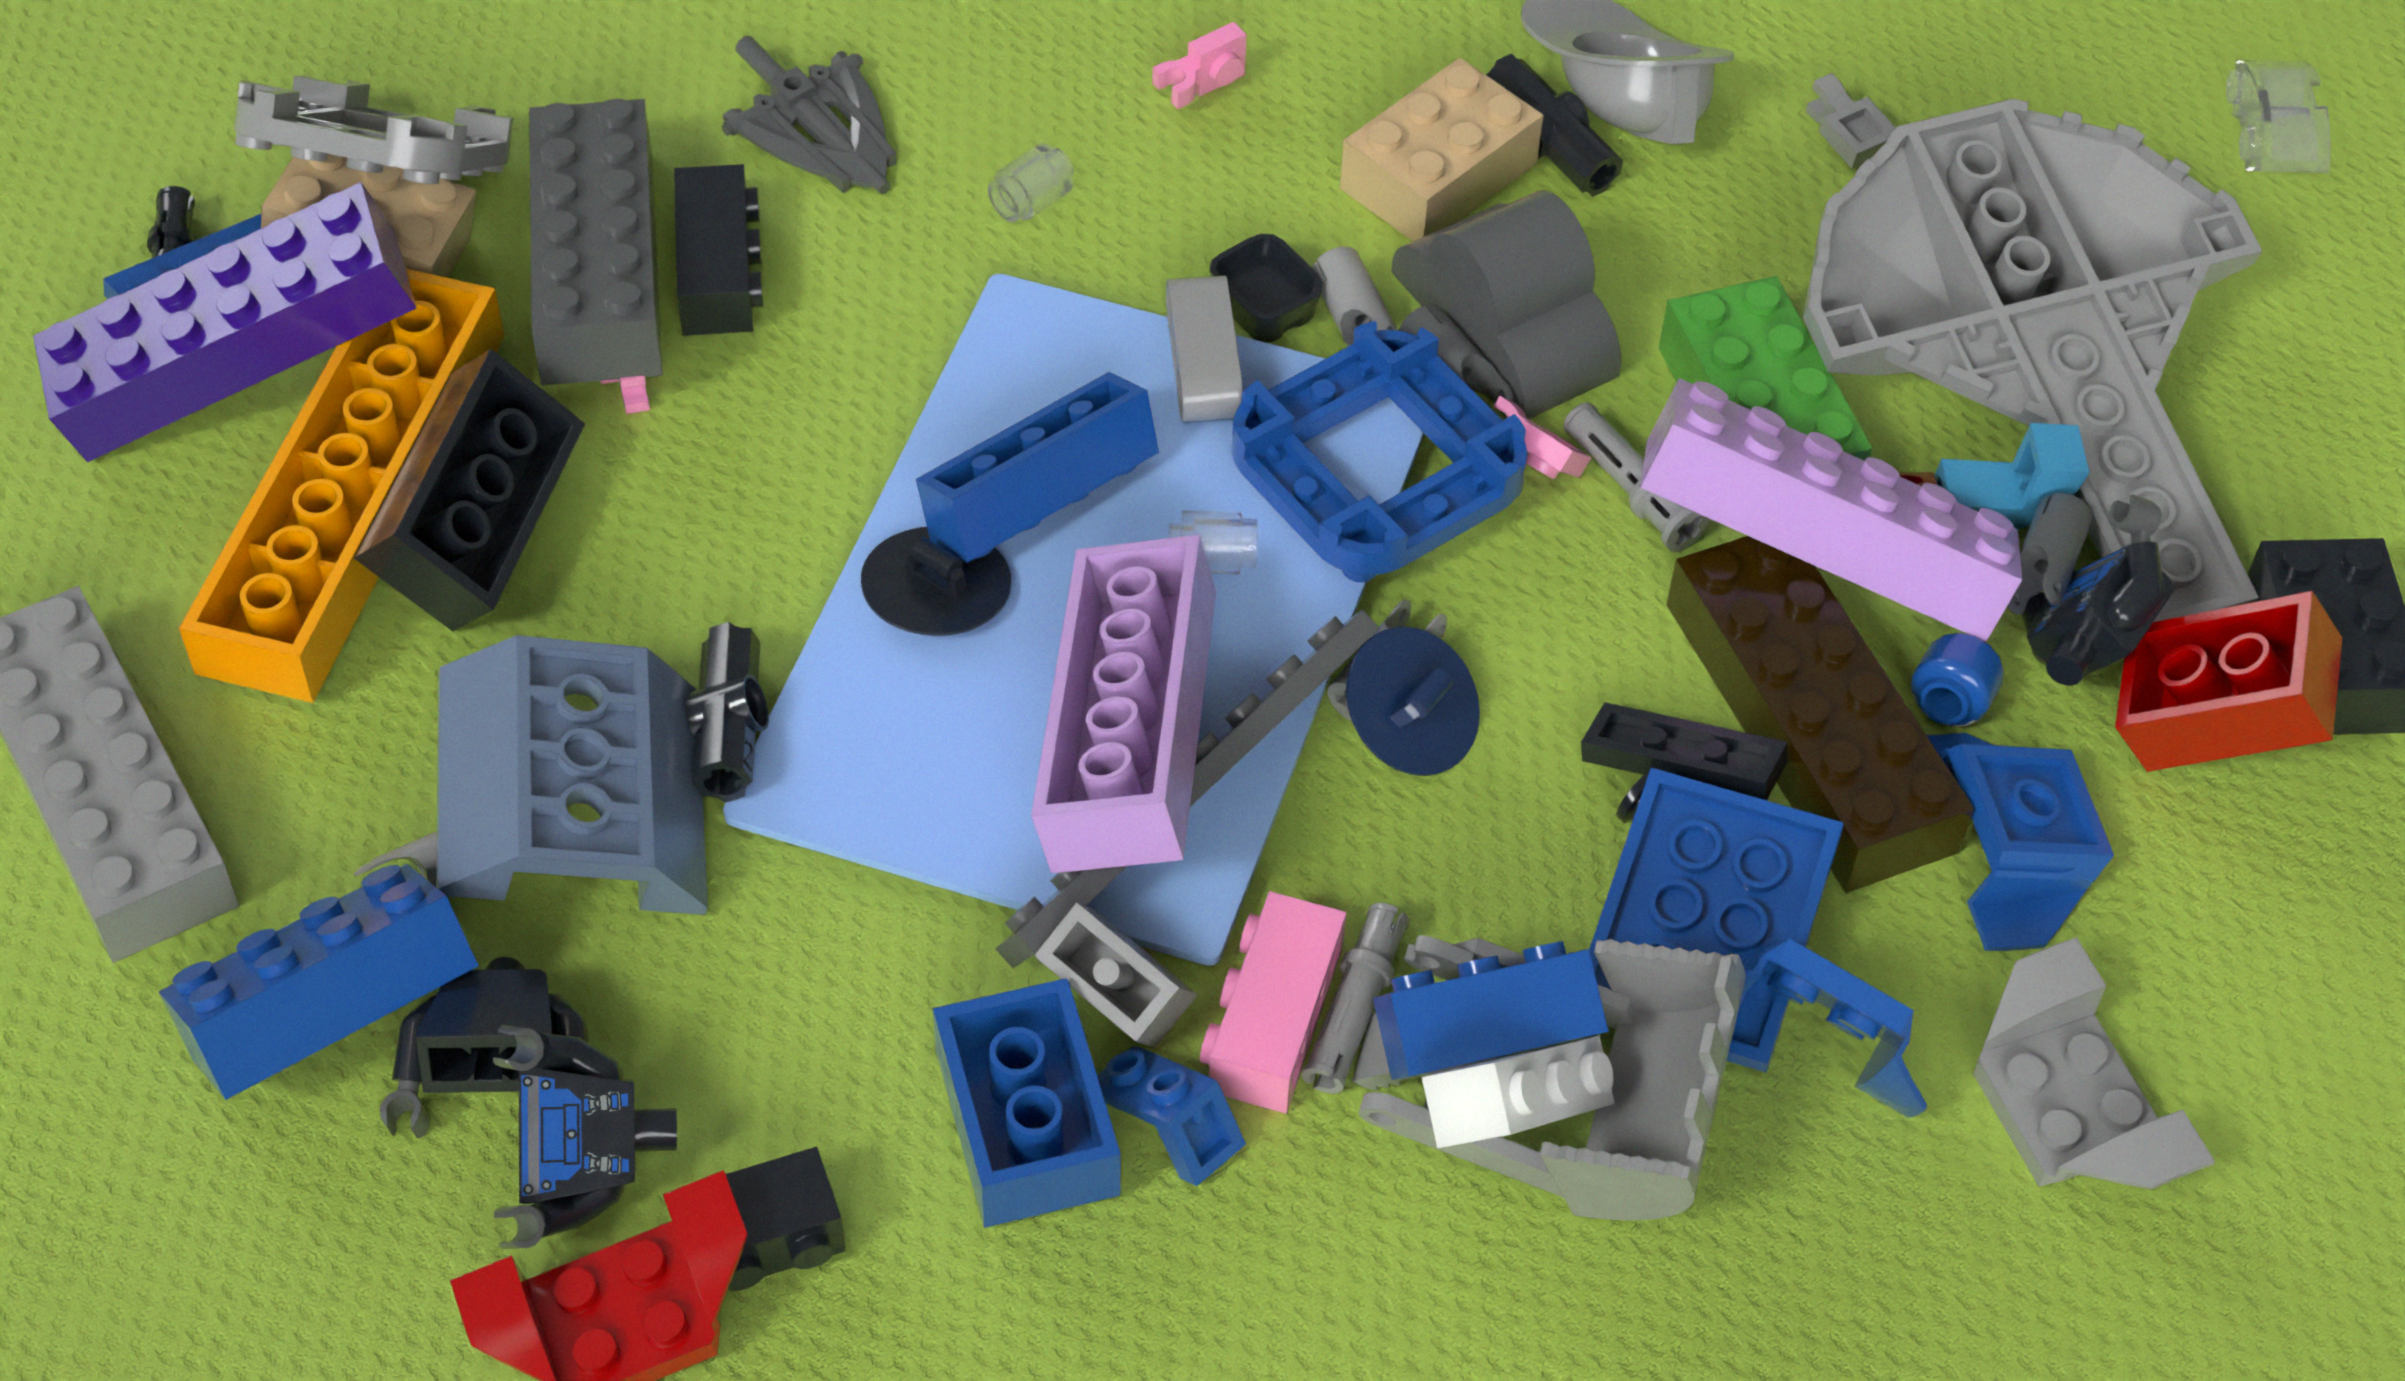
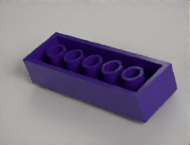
M359 182L285 218L277 219L268 226L234 242L222 245L214 251L174 270L166 271L157 278L123 294L113 296L76 316L55 323L48 329L33 335L49 420L86 462H89L417 309L394 228L362 182Z

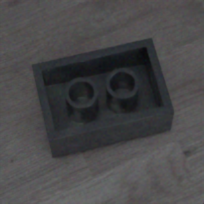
M2384 538L2261 541L2248 572V576L2259 596L2257 601L2313 591L2343 637L2333 735L2405 733V605Z

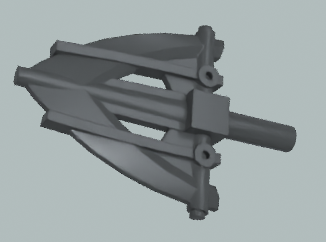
M745 36L740 39L735 48L736 52L770 86V96L759 93L753 97V107L745 111L739 108L730 109L724 113L723 120L725 122L722 125L724 134L726 136H735L739 133L757 147L776 158L807 172L825 177L842 193L850 189V184L875 188L880 194L886 193L890 188V183L886 180L887 166L896 165V152L886 141L884 124L878 104L869 85L859 71L860 65L863 64L862 57L859 54L852 53L847 56L844 51L837 52L831 59L830 66H817L816 64L810 66L809 77H807L797 66L785 71L752 36ZM836 106L851 122V131L828 107ZM796 122L818 143L808 141L793 127Z

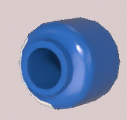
M1964 633L1946 634L1933 641L1912 674L1911 693L1915 704L1920 710L1937 723L1951 727L1969 726L1982 719L1990 708L2002 686L2004 669L1999 655L1989 644L1978 637Z

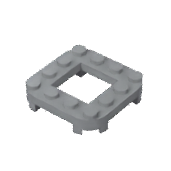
M294 76L292 90L250 81L239 82L234 131L236 132L235 144L238 146L260 150H271L272 144L291 146V156L312 161H327L328 154L346 157V167L365 172L381 173L383 172L384 165L403 168V179L425 184H439V178L461 180L462 174L482 176L483 171L503 172L504 165L508 163L514 117L495 115V109L477 105L456 108L454 122L368 107L370 84L348 80V83L340 84L315 79L310 76Z

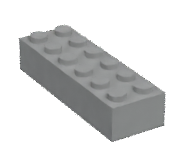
M76 586L1 617L0 736L112 963L238 908L239 904L225 864L80 587Z

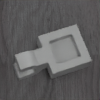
M1833 73L1814 81L1812 89L1820 98L1809 102L1805 111L1812 119L1821 124L1819 128L1820 134L1851 169L1862 165L1867 159H1871L1886 143L1889 135L1896 127L1869 97L1854 102L1846 94L1843 85Z

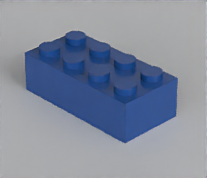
M408 864L402 867L398 865L386 866L367 875L361 882L363 887L339 899L337 897H326L311 903L300 912L299 920L277 931L274 929H264L247 936L236 946L237 951L213 964L210 961H203L183 969L174 976L172 980L174 984L158 992L192 1060L223 1098L227 1100L478 967L479 965L447 896Z

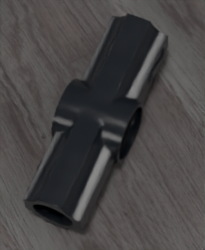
M1513 54L1498 59L1486 76L1544 115L1538 159L1547 156L1582 193L1588 192L1594 197L1608 190L1614 179L1621 174L1623 160L1589 127L1588 114L1580 99L1571 91L1557 94L1523 59H1517Z
M730 622L709 628V637L702 643L699 689L689 692L685 698L687 722L695 738L692 783L702 797H714L723 802H730L745 797L746 787L753 782L755 734L765 730L769 723L767 702L758 683L760 641L751 628H741Z

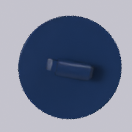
M1394 627L1383 630L1370 637L1358 649L1352 659L1347 675L1346 698L1353 725L1367 748L1386 765L1409 775H1435L1458 764L1466 756L1474 743L1480 717L1478 694L1473 678L1459 655L1442 639L1427 631L1413 627Z

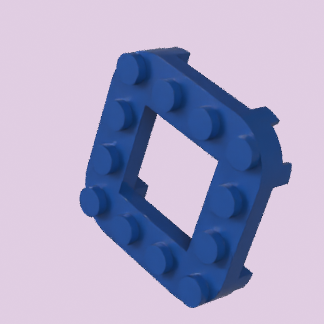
M1376 321L1359 325L1354 328L1353 344L1270 389H1267L1259 380L1250 384L1242 392L1241 404L1234 415L1231 453L1238 470L1324 561L1342 570L1345 577L1354 582H1368L1375 578L1377 574L1392 572L1406 566L1502 511L1523 490L1527 460V448L1524 441L1526 430L1524 425L1515 414L1502 420L1437 355L1439 339L1422 327H1420L1416 336L1397 330L1377 331ZM1389 397L1453 463L1381 504H1378L1370 495L1358 501L1303 443Z

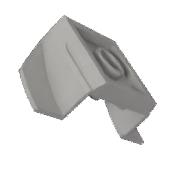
M2077 937L2033 953L2015 962L1973 1072L1974 1077L2037 1185L2040 1187L2082 1175L2153 1190L2180 1177L2214 1165L2215 1160L2183 1109L2161 1118L2156 1116L2094 1014L2106 989V984Z

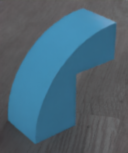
M2030 423L2013 462L1941 459L1934 476L1937 485L1949 491L1958 503L1978 512L1981 508L1994 510L2008 518L2012 522L2013 528L2020 530L2031 524L2036 508L2042 498L2048 495L2052 496L2053 493L2074 495L2090 472L2078 425Z

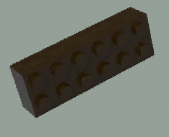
M1750 536L1677 558L1666 606L1745 733L1787 742L1788 762L1777 784L1791 807L1844 823L1831 867L1832 873L1844 892L1848 893L1960 853L1974 807L1815 565Z

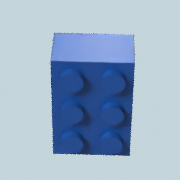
M1068 978L933 1008L936 1054L984 1228L1120 1196L1121 1153Z

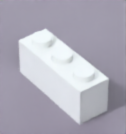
M1599 1035L1525 1050L1422 1077L1437 1148L1511 1135L1615 1104L1611 1089L1614 1079L1613 1069L1609 1058L1603 1052Z

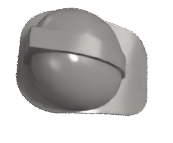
M1526 0L1521 10V22L1525 30L1543 46L1561 55L1566 78L1580 101L1603 121L1646 139L1668 144L1693 143L1696 121L1705 113L1712 99L1715 63L1734 60V52L1730 50L1692 44L1661 33L1628 9L1611 0Z

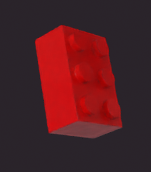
M2313 591L2155 621L2151 624L2134 651L2124 658L2115 728L2147 772L2332 741L2343 637Z

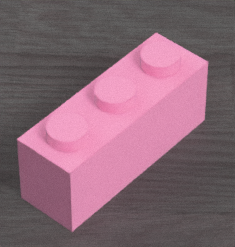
M1269 891L1261 915L1249 914L1240 942V952L1246 954L1241 970L1231 967L1227 973L1220 998V1007L1227 1008L1221 1025L1210 1023L1200 1053V1062L1209 1065V1077L1218 1081L1225 1097L1287 1114L1343 950L1347 912Z

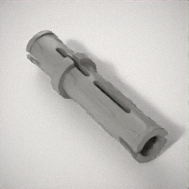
M1375 903L1369 907L1366 921L1355 948L1351 949L1350 952L1347 951L1340 964V970L1343 974L1342 980L1308 1063L1302 1071V1078L1307 1084L1313 1082L1316 1073L1319 1074L1317 1082H1315L1313 1087L1316 1090L1331 1094L1340 1093L1343 1090L1345 1079L1374 1009L1373 998L1378 997L1381 990H1384V987L1388 988L1391 985V979H1393L1395 973L1392 962L1410 921L1408 916L1402 912L1398 915L1396 923H1392L1398 911V908L1393 905Z

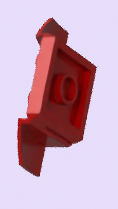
M722 1170L663 1194L672 1221L532 1278L526 1279L513 1256H509L450 1280L471 1346L539 1381H656L718 1354L721 1326L718 1314L748 1236L725 1171Z

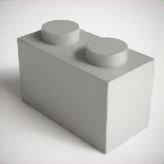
M1077 902L1034 955L1061 979L1068 978L1070 987L1133 1040L1155 1048L1198 995L1102 914Z

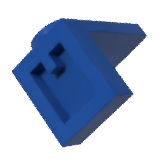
M1133 1046L1113 1057L1108 1062L1106 1068L1097 1075L1105 1103L1154 1125L1179 1178L1192 1185L1198 1186L1246 1145L1220 1085L1213 1078L1139 1046Z

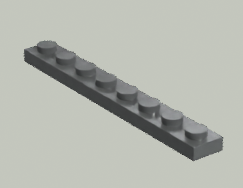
M1361 610L1344 624L1336 616L1330 619L1307 640L1314 649L1309 656L1301 661L1293 654L1266 678L1273 689L1263 699L1259 700L1254 693H1251L1224 718L1232 728L1219 740L1210 732L1198 742L1190 807L1380 629L1364 610ZM1127 866L1057 873L1050 882L1058 890L1043 904L1034 896L1019 908L1005 922V925L1012 933L995 949L1012 968H1015L1040 949L1076 902L1086 906Z

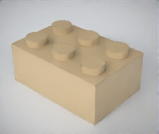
M1459 57L1343 140L1340 189L1411 241L1418 240L1460 221L1536 165L1544 115Z
M328 154L327 161H312L293 157L262 205L261 228L268 226L277 219L285 218L315 204L333 193L340 192L362 182L393 226L405 268L448 278L471 239L476 190L439 178V184H425L403 179V168L386 165L383 166V172L381 173L354 170L346 167V157Z

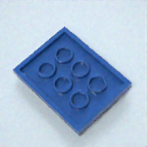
M1650 768L1589 948L1597 984L1611 989L1594 954L1597 940L1606 941L1612 939L1619 943L1629 941L1636 945L1646 943L1653 947L1663 945L1670 949L1680 947L1689 952L1699 950L1706 954L1716 952L1723 956L1737 954L1742 962L1750 955H1755L1759 949L1771 942L1790 938L1807 947L1842 835L1844 823ZM1762 971L1758 979L1741 998L1727 1061L1767 1073L1790 1000L1766 986L1771 975Z

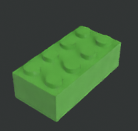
M1777 276L1667 300L1659 350L1676 383L1679 378L1692 384L1696 381L1710 383L1723 390L1728 395L1729 400L1750 410L1756 406L1766 408L1779 415L1785 421L1786 426L1806 435L1810 432L1824 434L1838 442L1844 452L1864 461L1871 456L1872 446L1832 374L1828 373L1816 345Z

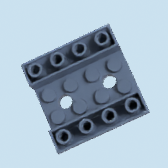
M521 635L513 636L441 666L438 672L436 888L449 897L505 900L514 872L638 881L639 910L705 915L708 905L703 797L692 783L695 738L690 730L685 713L686 695L697 689L647 647ZM570 694H583L591 698L598 708L592 711L578 710L570 706L565 697ZM574 803L587 804L595 809L600 815V819L594 822L579 821L571 816L566 807Z

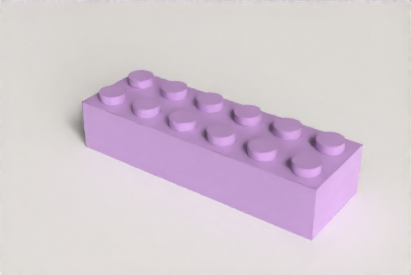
M1679 378L1647 440L1640 488L1962 632L1976 636L1987 642L2022 581L2018 529L2013 528L2012 522L2002 514L1987 508H1981L1978 512L1958 503L1949 491L1938 485L1924 483L1920 486L1900 477L1899 472L1893 466L1880 459L1868 457L1864 461L1843 451L1838 442L1818 432H1810L1808 435L1786 426L1785 421L1779 415L1766 408L1756 406L1750 410L1729 400L1728 395L1723 390L1710 383L1696 381L1692 384Z
M1200 534L1076 549L1031 817L1051 873L1184 860L1216 599V589Z

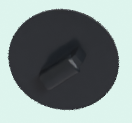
M919 527L895 534L872 550L862 567L861 589L867 604L873 612L892 626L920 635L946 636L973 630L994 618L1009 598L1011 573L1005 558L995 547L989 554L967 563L930 541L927 527Z

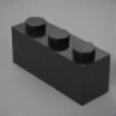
M744 164L674 168L677 299L682 335L753 332V308L764 306L761 272H751V265L762 264L759 229H749L750 222H760L758 188L746 187Z

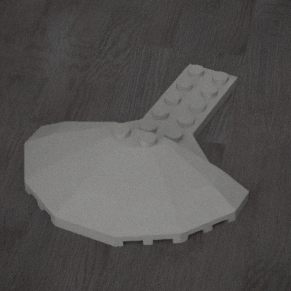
M2009 99L1898 126L1889 135L1886 143L1871 159H1867L1857 169L1855 176L1848 184L1827 201L1821 214L1803 319L1828 373L1873 376L1915 373L2027 426L2030 423L2078 425L2090 473L2074 496L2083 500L2090 508L2092 524L2089 534L2100 557L2103 558L2131 544V534L2112 527L2109 522V512L2113 502L2119 500L2130 504V495L2134 494L2154 502L2161 509L2162 518L2160 525L2150 538L2151 542L2158 543L2161 569L2177 587L2154 622L2256 602L2259 596L2155 392L2162 376L2163 368L2177 342L2197 291L2255 264L2262 253V249L2235 198L2222 189L2217 194H2214L2187 175L2191 167L2178 158H2175L2170 163L2144 145L2142 142L2145 135L2133 127L2118 124L2115 130L2082 123V115L2064 111L2061 117L2028 110L2029 102L2018 99Z

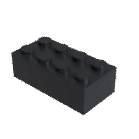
M492 349L486 351L450 374L359 546L354 559L452 632L493 611L585 423Z

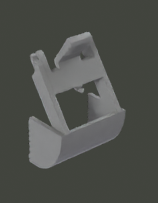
M1422 935L1417 936L1415 945L1408 944L1404 959L1409 965L1422 971L1432 970L1433 975L1445 980L1460 978L1457 964L1498 955L1501 968L1525 963L1524 955L1480 938L1449 944L1442 940ZM1612 939L1606 941L1597 940L1594 954L1611 988L1608 989L1598 985L1607 1026L1616 1029L1609 1054L1614 1077L1611 1089L1615 1104L1595 1110L1586 1148L1576 1149L1568 1145L1560 1147L1550 1142H1543L1541 1151L1538 1152L1502 1137L1437 1148L1427 1099L1423 1108L1395 1096L1378 1092L1364 1094L1359 1116L1366 1122L1561 1196L1565 1199L1574 1216L1609 1220H1650L1677 1215L1691 1207L1694 1202L1745 985L1746 973L1744 966L1737 954L1723 956L1716 952L1708 954L1699 950L1689 952L1680 947L1670 949L1663 945L1653 947L1646 943L1636 945L1629 941L1619 943ZM1372 1013L1352 1081L1366 1089L1378 1091V1087L1389 1088L1390 1084L1400 1086L1402 1080L1420 1076L1425 1077L1486 1060L1391 1081L1377 1015Z

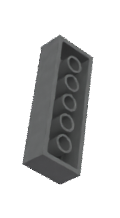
M616 98L595 103L569 105L553 103L543 107L529 108L532 335L541 386L614 380L635 376H662L652 151L645 99L624 100Z

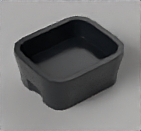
M1261 233L1225 250L1212 259L1209 269L1210 276L1226 275L1233 319L1254 340L1265 343L1274 342L1281 338L1288 329L1301 327L1314 317L1323 281L1306 261L1284 240L1274 234Z

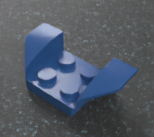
M1967 733L1926 735L1974 807L1972 821L1992 871L1967 900L1984 950L2011 951L2044 948L2061 927L2088 887L2095 881L2114 856L2072 750L1995 746Z
M1790 938L1768 943L1759 949L1755 955H1750L1743 960L1742 964L1745 969L1746 980L1742 996L1758 979L1761 972L1765 971L1771 975L1766 983L1767 987L1799 1005H1803L1804 1001L1810 1004H1814L1815 1001L1831 1010L1826 1021L1841 1031L1859 1040H1863L1864 1036L1875 1040L1876 1037L1880 1038L1881 1040L1854 1087L1907 1118L1917 1116L1926 1110L1928 1105L1902 1059V1054L1910 1042L1914 1010Z

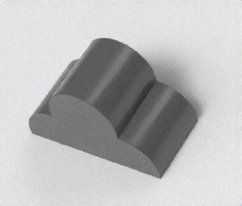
M1539 190L1509 204H1496L1396 250L1391 268L1394 276L1421 306L1424 305L1426 307V304H1435L1444 311L1509 385L1513 394V402L1524 411L1526 418H1533L1619 377L1621 368L1620 345L1608 312L1593 292L1595 270L1589 242L1574 213L1555 194Z

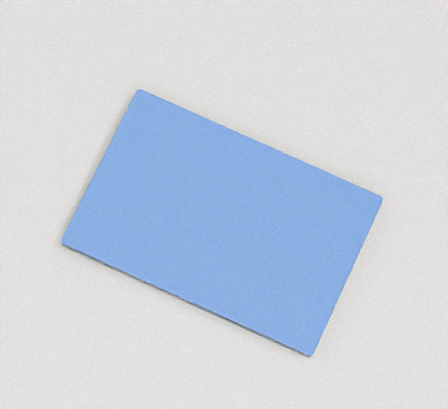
M1005 274L992 275L769 715L768 727L761 731L755 743L753 782L746 787L745 797L725 803L723 807L724 819L728 825L1011 909L1018 910L1034 896L1043 904L1058 890L1050 882L1057 873H1051L1031 817L1076 549L1200 534L1216 589V599L1198 742L1210 732L1219 740L1232 728L1224 718L1251 693H1254L1259 700L1263 699L1273 689L1266 678L1293 654L1301 661L1309 656L1314 649L1307 640L1330 619L1336 616L1342 624L1351 619L1356 613L1367 582L1351 581L1345 577L1342 570L1324 561L1241 474L1231 453L1233 419L1181 422L1168 319L1166 316ZM1236 335L1243 391L1256 380H1259L1267 389H1270L1326 359ZM1107 372L1120 376L1148 391L1159 453L1138 464L1132 472L1118 476L1091 491L1085 499L1070 503L1044 518L1038 526L1022 531L997 545L995 548L1003 555L1010 569L1011 591L1006 604L994 618L982 626L964 633L928 636L896 628L881 619L869 607L861 589V571L868 555L881 542L895 534L909 529L927 527L916 478ZM1387 397L1303 444L1358 501L1370 495L1378 504H1381L1403 492L1425 433ZM1331 675L1190 807L1184 860L1127 866L1086 906L1098 911L1141 947L1206 966L1217 964L1222 958Z

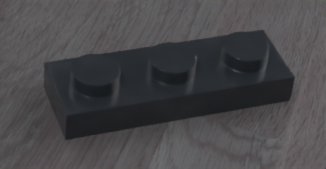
M1604 702L1581 741L1582 761L1642 775L1648 773L1650 768H1654L1766 801L1788 762L1786 741Z

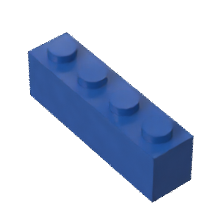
M1107 372L916 478L930 541L968 563L973 559L989 554L994 547L1016 534L1038 526L1044 518L1070 503L1085 499L1091 491L1112 479L1132 472L1138 464L1159 453L1148 391L1120 376Z

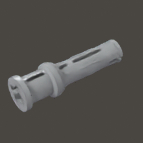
M1589 402L1582 403L1568 414L1563 424L1564 430L1571 434L1597 461L1599 466L1629 495L1630 510L1639 519H1648L1662 533V543L1671 552L1687 549L1704 534L1711 519L1640 488L1644 458L1598 412V409L1593 404L1591 405Z

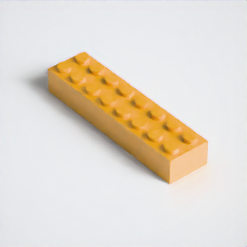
M406 269L417 309L336 346L179 627L195 675L314 703L379 578L354 559L359 546L450 374L490 349L497 353L505 337L495 288Z

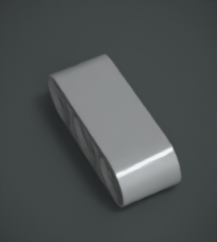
M1225 275L1167 279V319L1181 422L1234 419L1235 412L1241 404L1243 388L1227 277Z

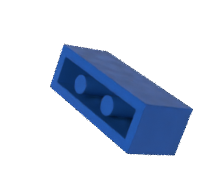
M1559 941L1522 950L1525 963L1501 968L1498 955L1457 964L1460 978L1435 983L1432 970H1427L1391 979L1394 992L1373 998L1391 1081L1609 1032L1589 949L1566 954L1564 942Z

